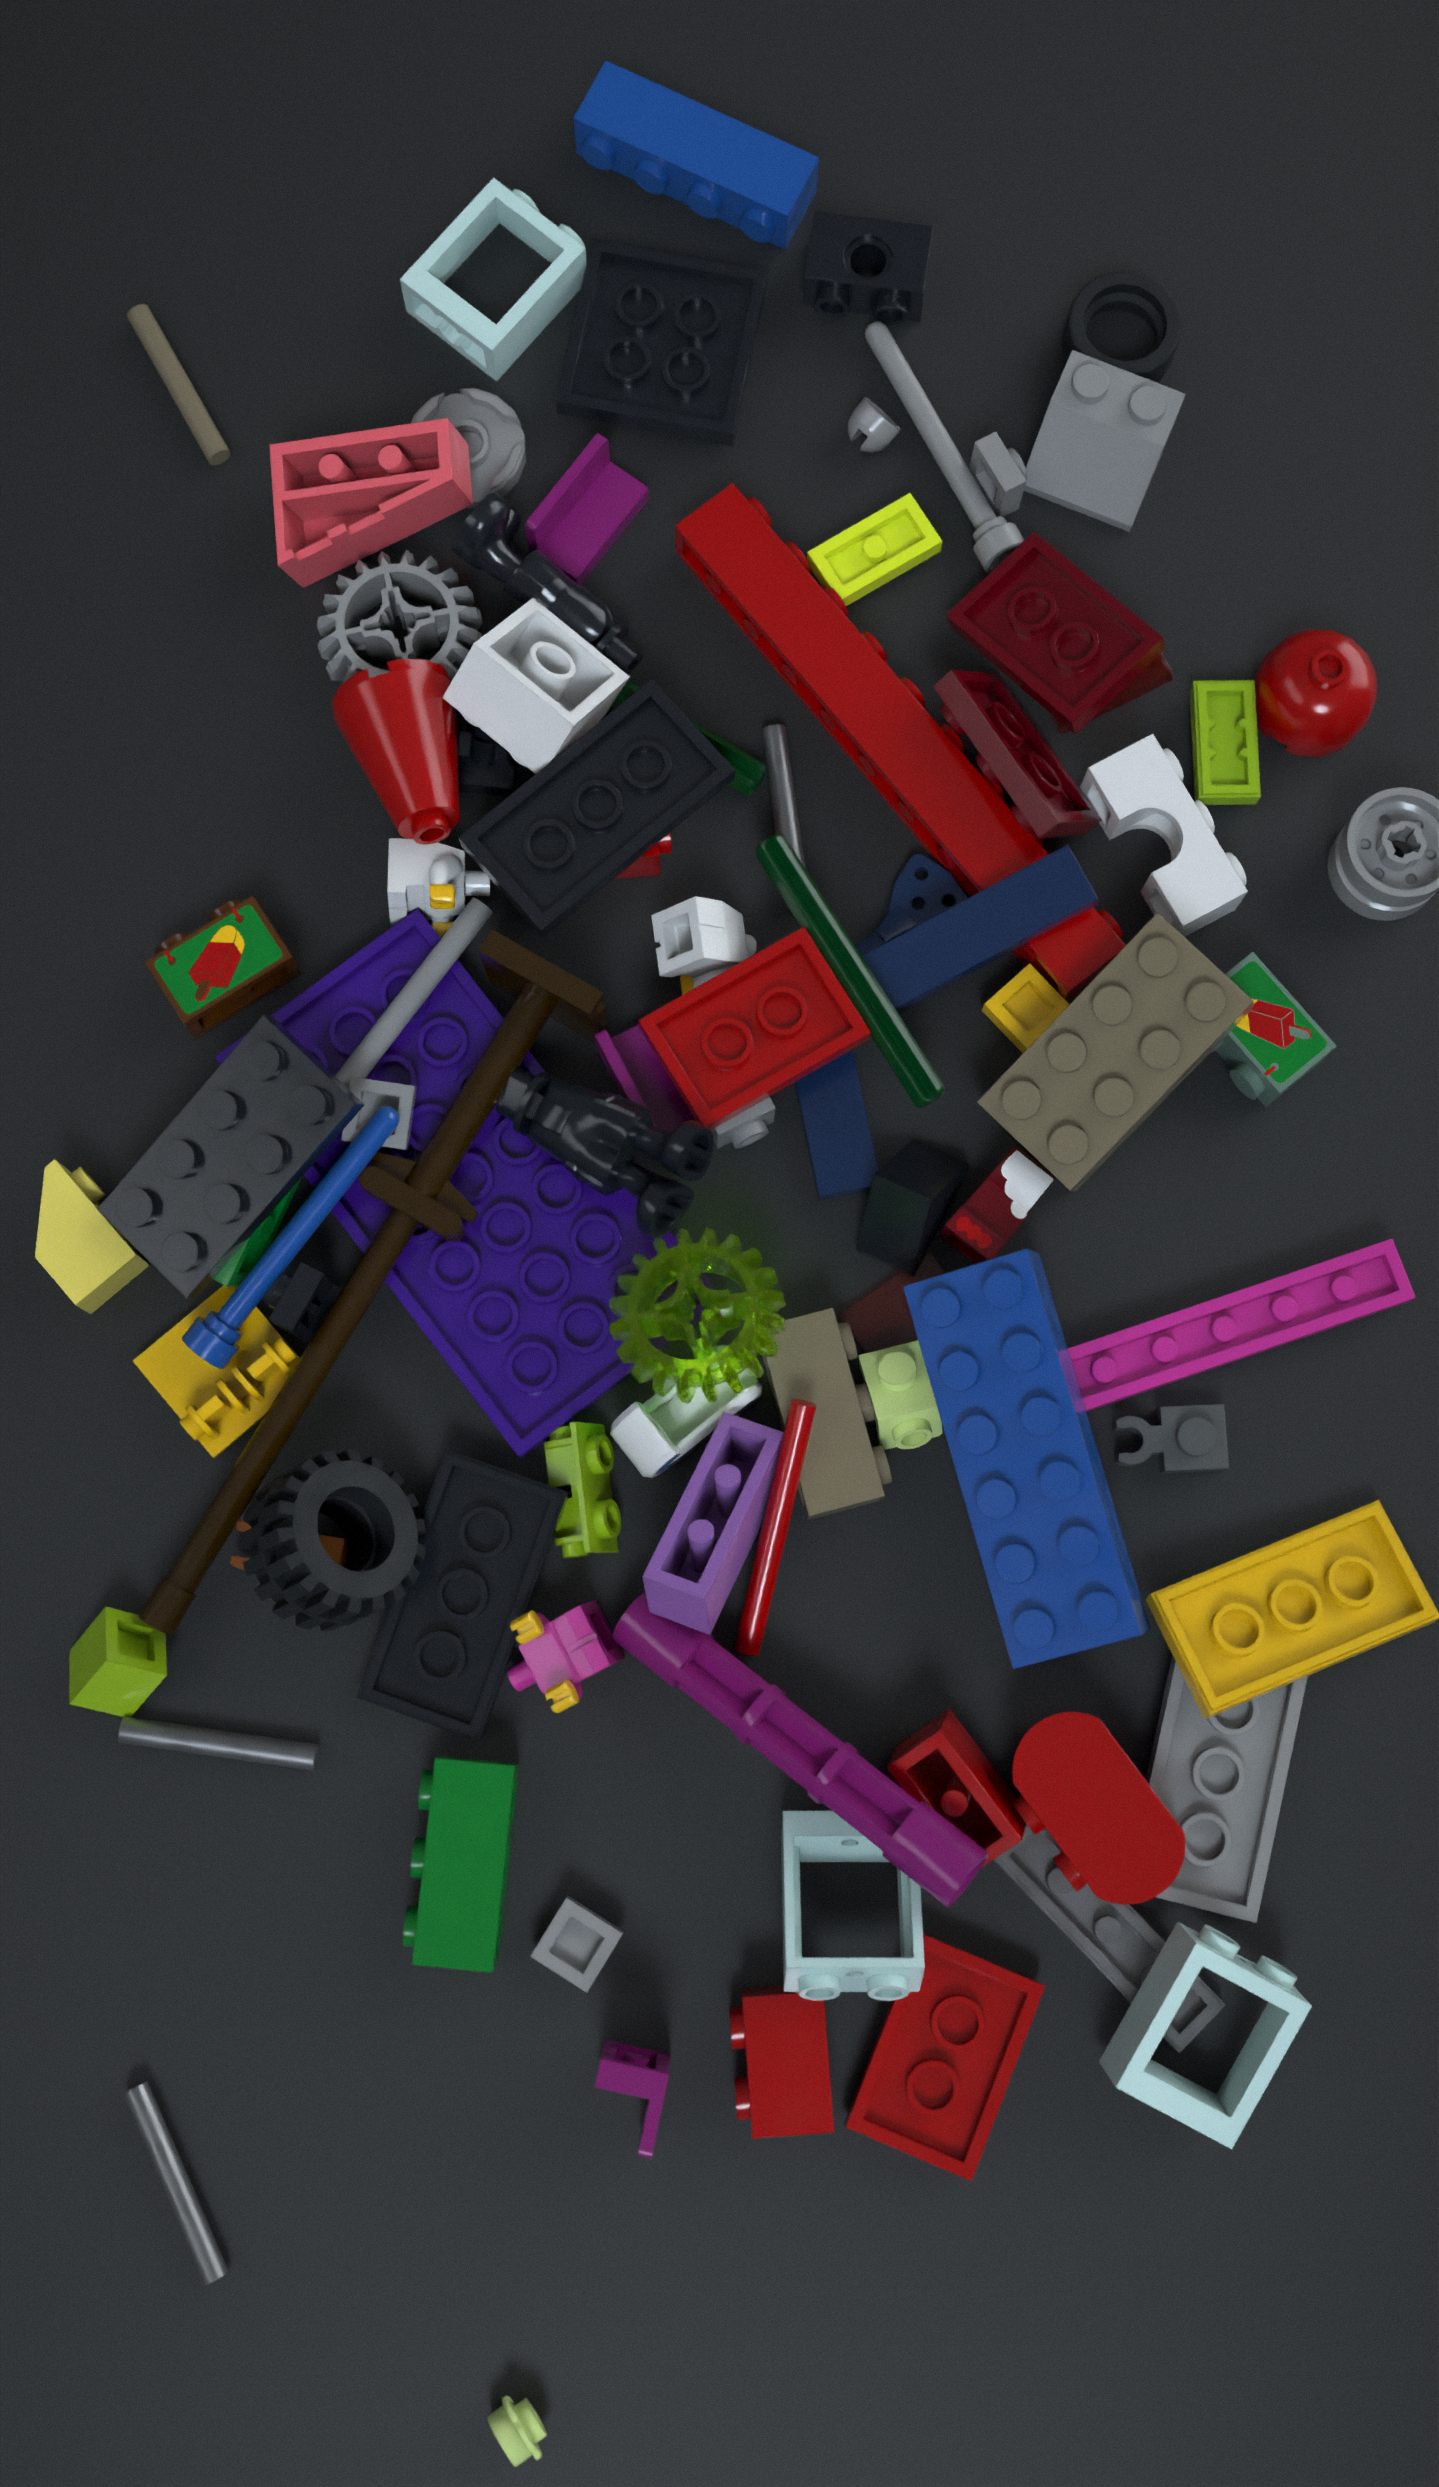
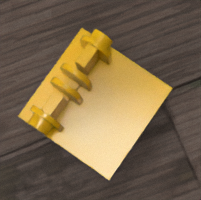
M223 1285L133 1360L134 1364L181 1419L179 1422L195 1441L199 1440L213 1458L217 1457L266 1415L300 1359L257 1307L253 1309L239 1327L242 1335L236 1343L240 1348L224 1369H219L206 1362L183 1342L182 1336L197 1317L205 1319L210 1311L218 1313L238 1286L227 1287Z

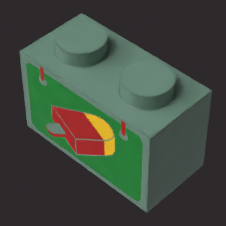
M1251 952L1225 975L1254 1001V1008L1211 1052L1216 1050L1231 1067L1230 1077L1245 1096L1252 1100L1258 1098L1267 1107L1322 1062L1337 1046L1257 955Z

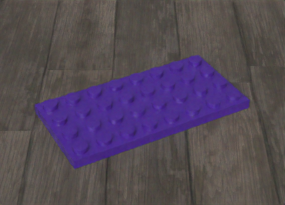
M417 908L270 1017H274L335 1076L441 938ZM458 959L365 1078L417 1086L408 1150L381 1146L378 1150L379 1153L412 1161L419 1159L504 1020ZM248 1033L214 1057L220 1065ZM528 1051L519 1067L535 1076L545 1072L530 1051ZM496 1106L449 1181L479 1213L475 1222L472 1225L463 1220L466 1226V1233L458 1242L446 1241L419 1225L385 1280L520 1459L546 1441L555 1430L568 1424L724 1304V1299L671 1231L664 1236L654 1238L638 1228L635 1223V1209L638 1200L625 1189H621L614 1194L605 1196L582 1181L579 1182L567 1171L563 1163L537 1147L527 1136L517 1133L513 1128V1121L497 1113ZM342 1132L304 1174L314 1189L351 1144L349 1141L341 1140ZM358 1176L331 1211L361 1251L365 1253L391 1208L369 1196L361 1187Z

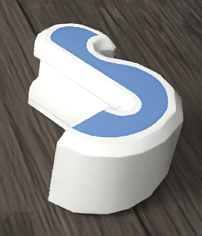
M719 1345L705 1354L645 1403L634 1402L614 1420L611 1425L610 1434L641 1475L653 1478L675 1465L713 1434L723 1412L738 1416L761 1396L762 1385L730 1345Z

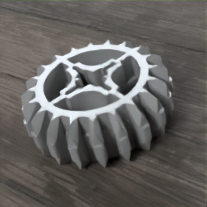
M407 549L402 555L399 564H391L389 556L381 550L378 557L379 567L370 570L367 564L358 559L355 566L358 575L357 579L352 580L338 574L336 584L341 595L325 594L323 605L328 615L320 616L317 620L319 634L324 637L319 640L318 650L321 658L329 661L326 665V670L330 679L334 682L342 681L343 684L354 674L365 669L368 671L369 678L389 672L376 668L361 658L369 657L371 662L421 659L426 652L440 648L441 641H445L442 648L429 661L442 665L447 670L449 680L452 681L472 645L482 637V633L477 631L483 624L481 612L476 607H471L474 603L473 592L468 586L458 587V574L452 567L439 573L437 560L433 559L431 555L418 567L415 565L413 554ZM403 598L424 601L438 610L433 611L431 606L415 607L409 605ZM382 603L380 610L374 616L362 620L370 610ZM396 616H400L403 630H407L408 636L404 637L405 653L401 652L398 639H395L393 634L397 631Z

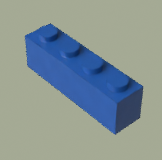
M606 60L573 118L576 154L582 156L591 166L604 171L610 169L634 180L642 189L656 195L663 193L687 204L692 211L704 218H717L741 229L747 237L756 242H770L786 250L817 191L819 157Z

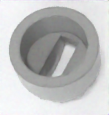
M866 397L854 409L848 420L847 427L851 442L862 432L867 436L860 450L868 453L881 451L901 430L881 408Z

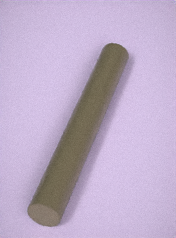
M146 304L134 306L129 310L127 318L209 464L216 466L224 463L230 457L231 452L151 310Z

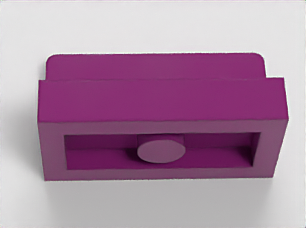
M599 433L593 437L525 523L529 554L536 549L555 562L580 586L649 500V488L610 461L609 440Z
M639 1024L610 1038L606 1029L594 1034L596 1052L618 1094L647 1108L651 1112L650 1118L654 1123V1127L672 1132L680 1123L687 1120H695L639 1029Z
M605 2039L595 2088L647 2099L640 2132L638 2156L652 2159L669 2077L670 2053Z

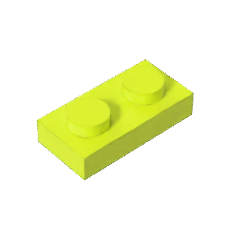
M908 493L808 551L807 561L823 588L826 586L831 587L841 597L844 604L848 606L939 553L943 541L911 493Z

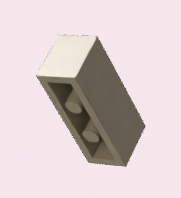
M830 1308L758 1327L757 1340L782 1432H784L791 1399H802L817 1405L798 1484V1492L806 1521L881 1501L885 1497L882 1485L892 1483V1477L883 1446L871 1447L865 1423L875 1420L874 1411L866 1384L854 1385L848 1361L858 1357L848 1321L837 1324L834 1309Z

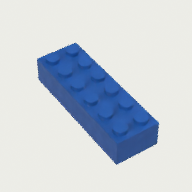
M1024 1249L903 1286L1012 1668L1016 1669L1118 1642L1147 1632L1150 1629V1625L1040 1254L1030 1249Z

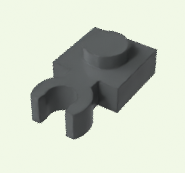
M1224 1404L1159 1407L1156 1409L1157 1426H1150L1147 1421L1136 1416H1125L1112 1423L1114 1431L1130 1430L1137 1435L1139 1440L1136 1452L1119 1453L1114 1456L1115 1464L1131 1467L1146 1461L1151 1455H1159L1160 1473L1221 1471L1229 1469Z

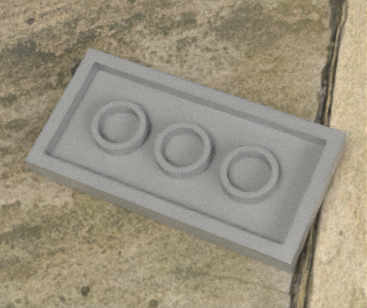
M1172 1655L1145 1780L1183 1829L1186 1846L1184 1861L1177 1877L1165 1891L1156 1896L1157 1898L1257 1923L1308 1676L1204 1720Z

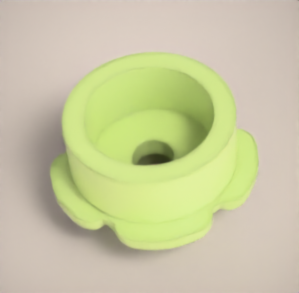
M504 2396L502 2398L503 2405L487 2416L496 2439L515 2467L532 2455L538 2461L542 2457V2452L537 2443L548 2435L543 2423L527 2398H524L515 2405L509 2396Z

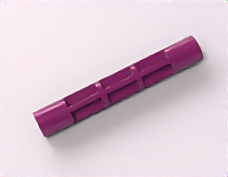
M645 1591L633 1601L618 1621L612 1634V1640L672 1688H680L735 1732L734 1737L746 1746L750 1744L808 1791V1797L817 1804H825L883 1851V1857L947 1908H950L977 1875L988 1858L989 1852L924 1801L920 1803L861 1757L857 1748L849 1742H842L786 1698V1693L777 1685L767 1683L715 1642L712 1634H706L650 1613Z

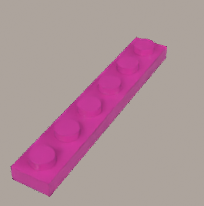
M1389 1239L1068 1348L1085 1410L1088 1412L1408 1303L1416 1297L1394 1241Z

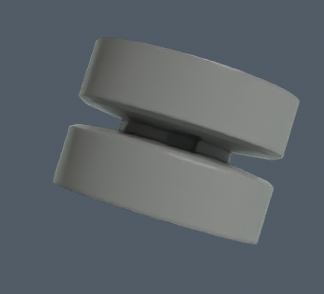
M1397 787L1375 793L1357 808L1334 839L1328 856L1330 882L1335 893L1346 906L1370 919L1382 921L1398 920L1418 911L1439 890V800L1418 789Z

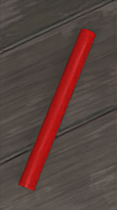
M791 1399L734 1645V1649L737 1652L745 1655L756 1656L760 1653L817 1407L816 1404L802 1399Z

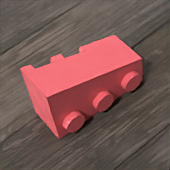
M448 418L269 445L277 564L302 588L357 562L358 559L361 560L473 505L469 445Z

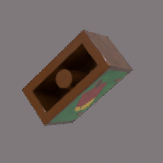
M253 895L242 902L240 900H232L221 905L211 913L207 924L189 935L187 933H179L169 937L156 948L155 956L144 962L181 1021L196 1040L302 974L291 953Z

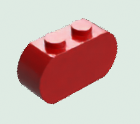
M1063 1712L1046 1717L1031 1727L1020 1741L1014 1755L1012 1769L1013 1784L1019 1790L1021 1796L1011 1803L1035 1836L1044 1829H1047L1063 1850L1052 1859L1076 1892L1088 1885L1096 1897L1115 1904L1129 1905L1148 1901L1165 1891L1175 1880L1182 1867L1186 1846L1185 1833L1103 1722L1089 1714Z

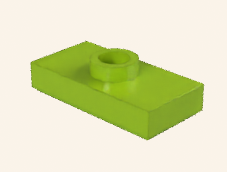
M1193 681L1189 688L1195 801L1199 800L1204 805H1256L1261 798L1255 681Z

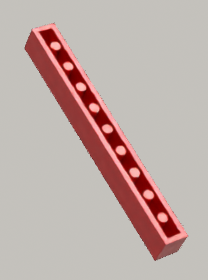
M732 483L675 525L676 554L937 864L951 873L968 898L1049 855L1042 847L1044 844L1043 838H1039L1037 834L1031 835L1018 823L1010 808L1003 801L1004 793L1000 785L993 783L982 770L977 771L963 754L965 752L964 745L956 732L946 723L938 725L925 710L926 703L917 686L906 677L899 679L886 664V654L877 639L866 631L861 634L847 618L848 610L837 592L829 586L822 588L809 573L810 566L802 551L791 541L784 544L772 530L771 519L765 508L756 498L750 496L746 499ZM1092 907L1018 947L1012 953L1024 967L1030 963L1069 1002L1082 992L1126 945L1122 941L1124 937L1123 932L1116 920L1103 909L1096 911Z

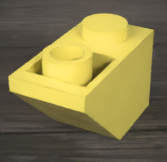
M54 1159L44 1168L35 1258L76 1306L92 1314L150 1264L97 1210L99 1207L97 1202L105 1194L86 1171L79 1166L71 1173Z

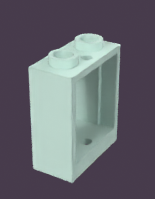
M493 178L400 278L406 311L491 378L498 381L581 289L587 264L586 248L581 238L571 228L564 224L556 226L543 216L532 199L518 189L511 191ZM500 223L552 264L503 318L495 324L444 285V283Z
M783 1811L781 1871L784 1992H799L800 1997L814 2001L834 1999L840 1995V1992H868L869 1997L883 2001L899 2000L907 1997L909 1992H920L925 1969L921 1886L898 1868L901 1958H802L800 1862H890L882 1856L883 1851L833 1811Z
M1177 1921L1099 2063L1116 2088L1232 2149L1312 2005L1293 1986L1297 1976L1284 1966L1265 1956H1261L1257 1964L1238 1955L1237 1952L1240 1949V1945L1217 1929L1204 1925L1200 1933ZM1202 1966L1268 2001L1267 2006L1217 2094L1151 2060L1152 2055Z

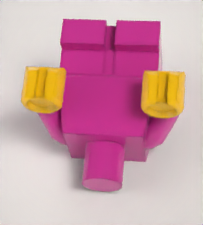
M597 1600L579 1605L551 1622L542 1613L534 1612L533 1610L510 1622L511 1631L517 1630L519 1633L515 1639L521 1644L519 1649L524 1660L507 1668L508 1678L518 1692L537 1683L541 1693H545L546 1700H553L554 1704L550 1708L554 1713H560L579 1703L583 1694L580 1681L626 1658L620 1645L612 1640L613 1632Z

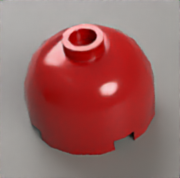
M1309 628L1288 635L1264 656L1253 678L1255 681L1258 729L1267 738L1272 735L1278 742L1287 745L1285 751L1296 756L1322 757L1345 748L1365 727L1377 699V674L1369 655L1352 638L1330 629Z

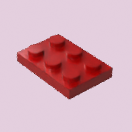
M805 927L639 1019V1029L697 1122L710 1130L868 1041L871 1035V1031Z
M923 1933L925 1969L920 1992H909V1995L905 1998L891 2000L844 2124L848 2129L972 2181L1045 1985Z

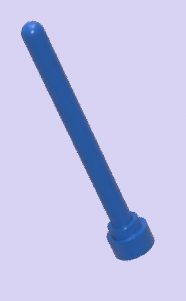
M383 1106L377 1109L218 1313L210 1311L205 1319L197 1317L182 1336L183 1342L199 1357L219 1369H224L240 1348L236 1342L242 1335L239 1327L398 1126L399 1115L394 1108Z

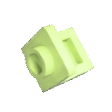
M918 1340L858 1355L859 1368L868 1389L874 1411L879 1445H882L884 1450L895 1447L900 1449L917 1448L929 1442L931 1438L942 1434V1421Z

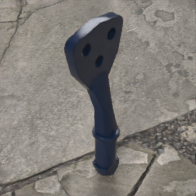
M915 854L910 857L894 883L888 915L875 932L855 947L860 955L863 956L950 909L951 907H946L942 904L944 898L952 897L955 900L953 905L955 906L968 899V897L950 872L925 855ZM920 870L925 871L928 876L924 880H918L915 877L916 872ZM915 900H922L925 906L920 910H916L913 908L912 903Z

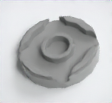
M476 388L460 389V393L445 397V393L430 398L414 414L411 423L448 418L469 445L473 505L467 508H475L487 495L493 492L503 498L518 483L526 463L525 434L515 411L497 395Z

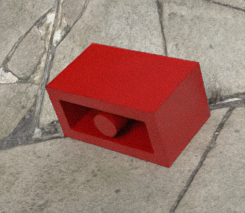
M950 1708L897 1745L887 1769L904 1791L918 1802L924 1801L989 1852L988 1858L982 1867L1022 1841L1027 1824L1011 1803L1017 1797Z
M784 1986L741 1989L742 2007L729 2008L732 2050L745 2049L747 2076L734 2077L737 2120L750 2119L752 2139L833 2133L834 2120L824 2000L804 1999L799 1996V1992H784Z

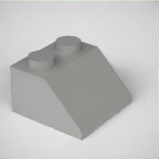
M1072 350L1051 398L1027 462V481L1024 491L1130 532L1186 394Z

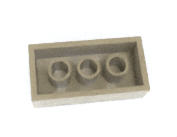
M1157 913L977 1103L1070 1191L1076 1192L1254 1008V1001L1165 918Z

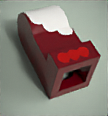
M1016 1145L967 1202L945 1224L939 1237L974 1265L994 1259L1029 1216L1028 1212L1056 1177Z

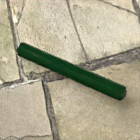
M775 834L769 837L755 849L759 862L801 928L805 927L871 1031L870 1036L914 1105L918 1108H923L937 1101L945 1093L943 1082L785 836Z

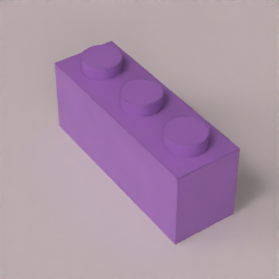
M723 1412L642 1576L650 1613L706 1634H711L762 1526L783 1432Z

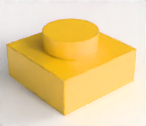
M1029 963L984 1004L981 1011L1024 1053L1070 1004Z

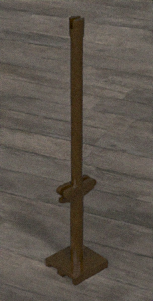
M493 929L487 935L478 952L490 984L513 996L516 1000L419 1159L412 1161L377 1152L368 1163L370 1166L364 1168L360 1173L359 1183L365 1192L372 1198L390 1207L391 1210L168 1575L161 1578L138 1617L142 1621L164 1634L173 1635L197 1596L195 1591L417 1227L420 1225L446 1241L458 1242L466 1233V1226L463 1220L472 1225L475 1222L479 1213L449 1181L496 1106L511 1072L521 1065L547 1020L551 1018L595 1043L594 1034L606 1029L609 1025V1021L603 1018L607 1012L606 1005L600 1003L604 997L603 992Z

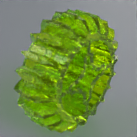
M708 1227L702 1232L699 1242L693 1243L688 1231L680 1228L676 1237L677 1246L668 1248L663 1239L655 1238L653 1247L657 1255L649 1260L642 1254L634 1253L632 1261L639 1271L637 1276L618 1274L617 1283L627 1295L610 1299V1309L621 1318L612 1322L609 1329L615 1340L623 1341L616 1352L624 1364L634 1363L631 1373L639 1383H644L653 1378L652 1388L661 1397L670 1393L676 1385L677 1396L680 1401L688 1404L693 1399L696 1388L701 1387L707 1401L715 1403L719 1395L718 1384L726 1382L734 1394H740L743 1386L738 1375L746 1370L751 1376L761 1378L764 1370L756 1358L757 1354L766 1357L777 1356L779 1348L776 1342L768 1335H776L785 1331L786 1323L784 1318L774 1312L783 1308L786 1302L782 1291L772 1289L778 1281L772 1267L760 1268L763 1258L759 1250L752 1247L741 1253L742 1244L740 1239L732 1233L718 1246L714 1230ZM701 1273H715L728 1277L738 1283L746 1292L731 1294L729 1289H709L705 1287ZM678 1280L675 1293L669 1299L655 1303L663 1290ZM695 1293L702 1306L706 1309L701 1313L702 1322H699L700 1338L693 1325L689 1322L694 1318L693 1309L696 1308ZM741 1320H745L737 1337L726 1348L717 1353V1343L720 1337L730 1329L741 1327ZM664 1336L667 1341H686L694 1353V1360L679 1359L666 1355L650 1343V1338Z

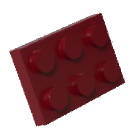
M1035 532L1023 541L946 614L952 630L1075 735L1165 650L1164 639L1159 633Z
M951 670L933 686L944 702L940 707L944 718L954 730L969 737L979 751V754L976 755L978 766L993 783L1003 785L1015 802L1011 806L1014 817L1031 835L1037 834L1039 838L1079 836L1086 834L1102 821L999 674Z

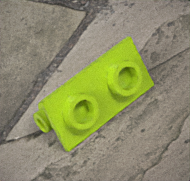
M571 1422L570 1426L559 1427L549 1436L550 1441L544 1442L548 1482L550 1486L556 1488L571 1486L572 1498H568L555 1533V1546H562L563 1558L582 1557L589 1555L588 1553L619 1552L617 1536L621 1531V1515L618 1505L612 1497L610 1471L614 1464V1453L611 1442L605 1435V1427L603 1424Z

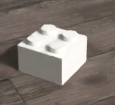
M532 598L472 645L442 698L457 709L466 721L479 727L506 749L516 762L528 767L537 774L604 718L630 676L546 607L537 602L536 599Z

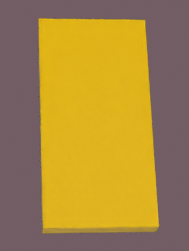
M1379 1500L1150 1593L1145 1599L1204 1720L1432 1624L1439 1619V1613Z

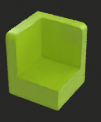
M105 1606L70 1650L69 1704L116 1716L131 1717L167 1676L166 1634L142 1621L137 1614Z

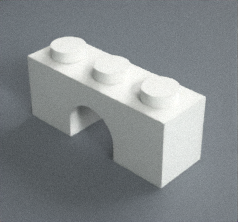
M1151 734L1088 767L1080 789L1102 819L1099 823L1109 840L1132 829H1148L1157 833L1166 841L1171 852V862L1150 874L1141 890V894L1154 916L1159 913L1186 937L1233 912L1248 892L1245 887L1247 880L1239 860L1230 852L1225 854L1214 836L1215 825L1207 807L1199 800L1193 801L1182 782L1184 779L1183 771L1177 757L1170 749H1162L1154 734Z

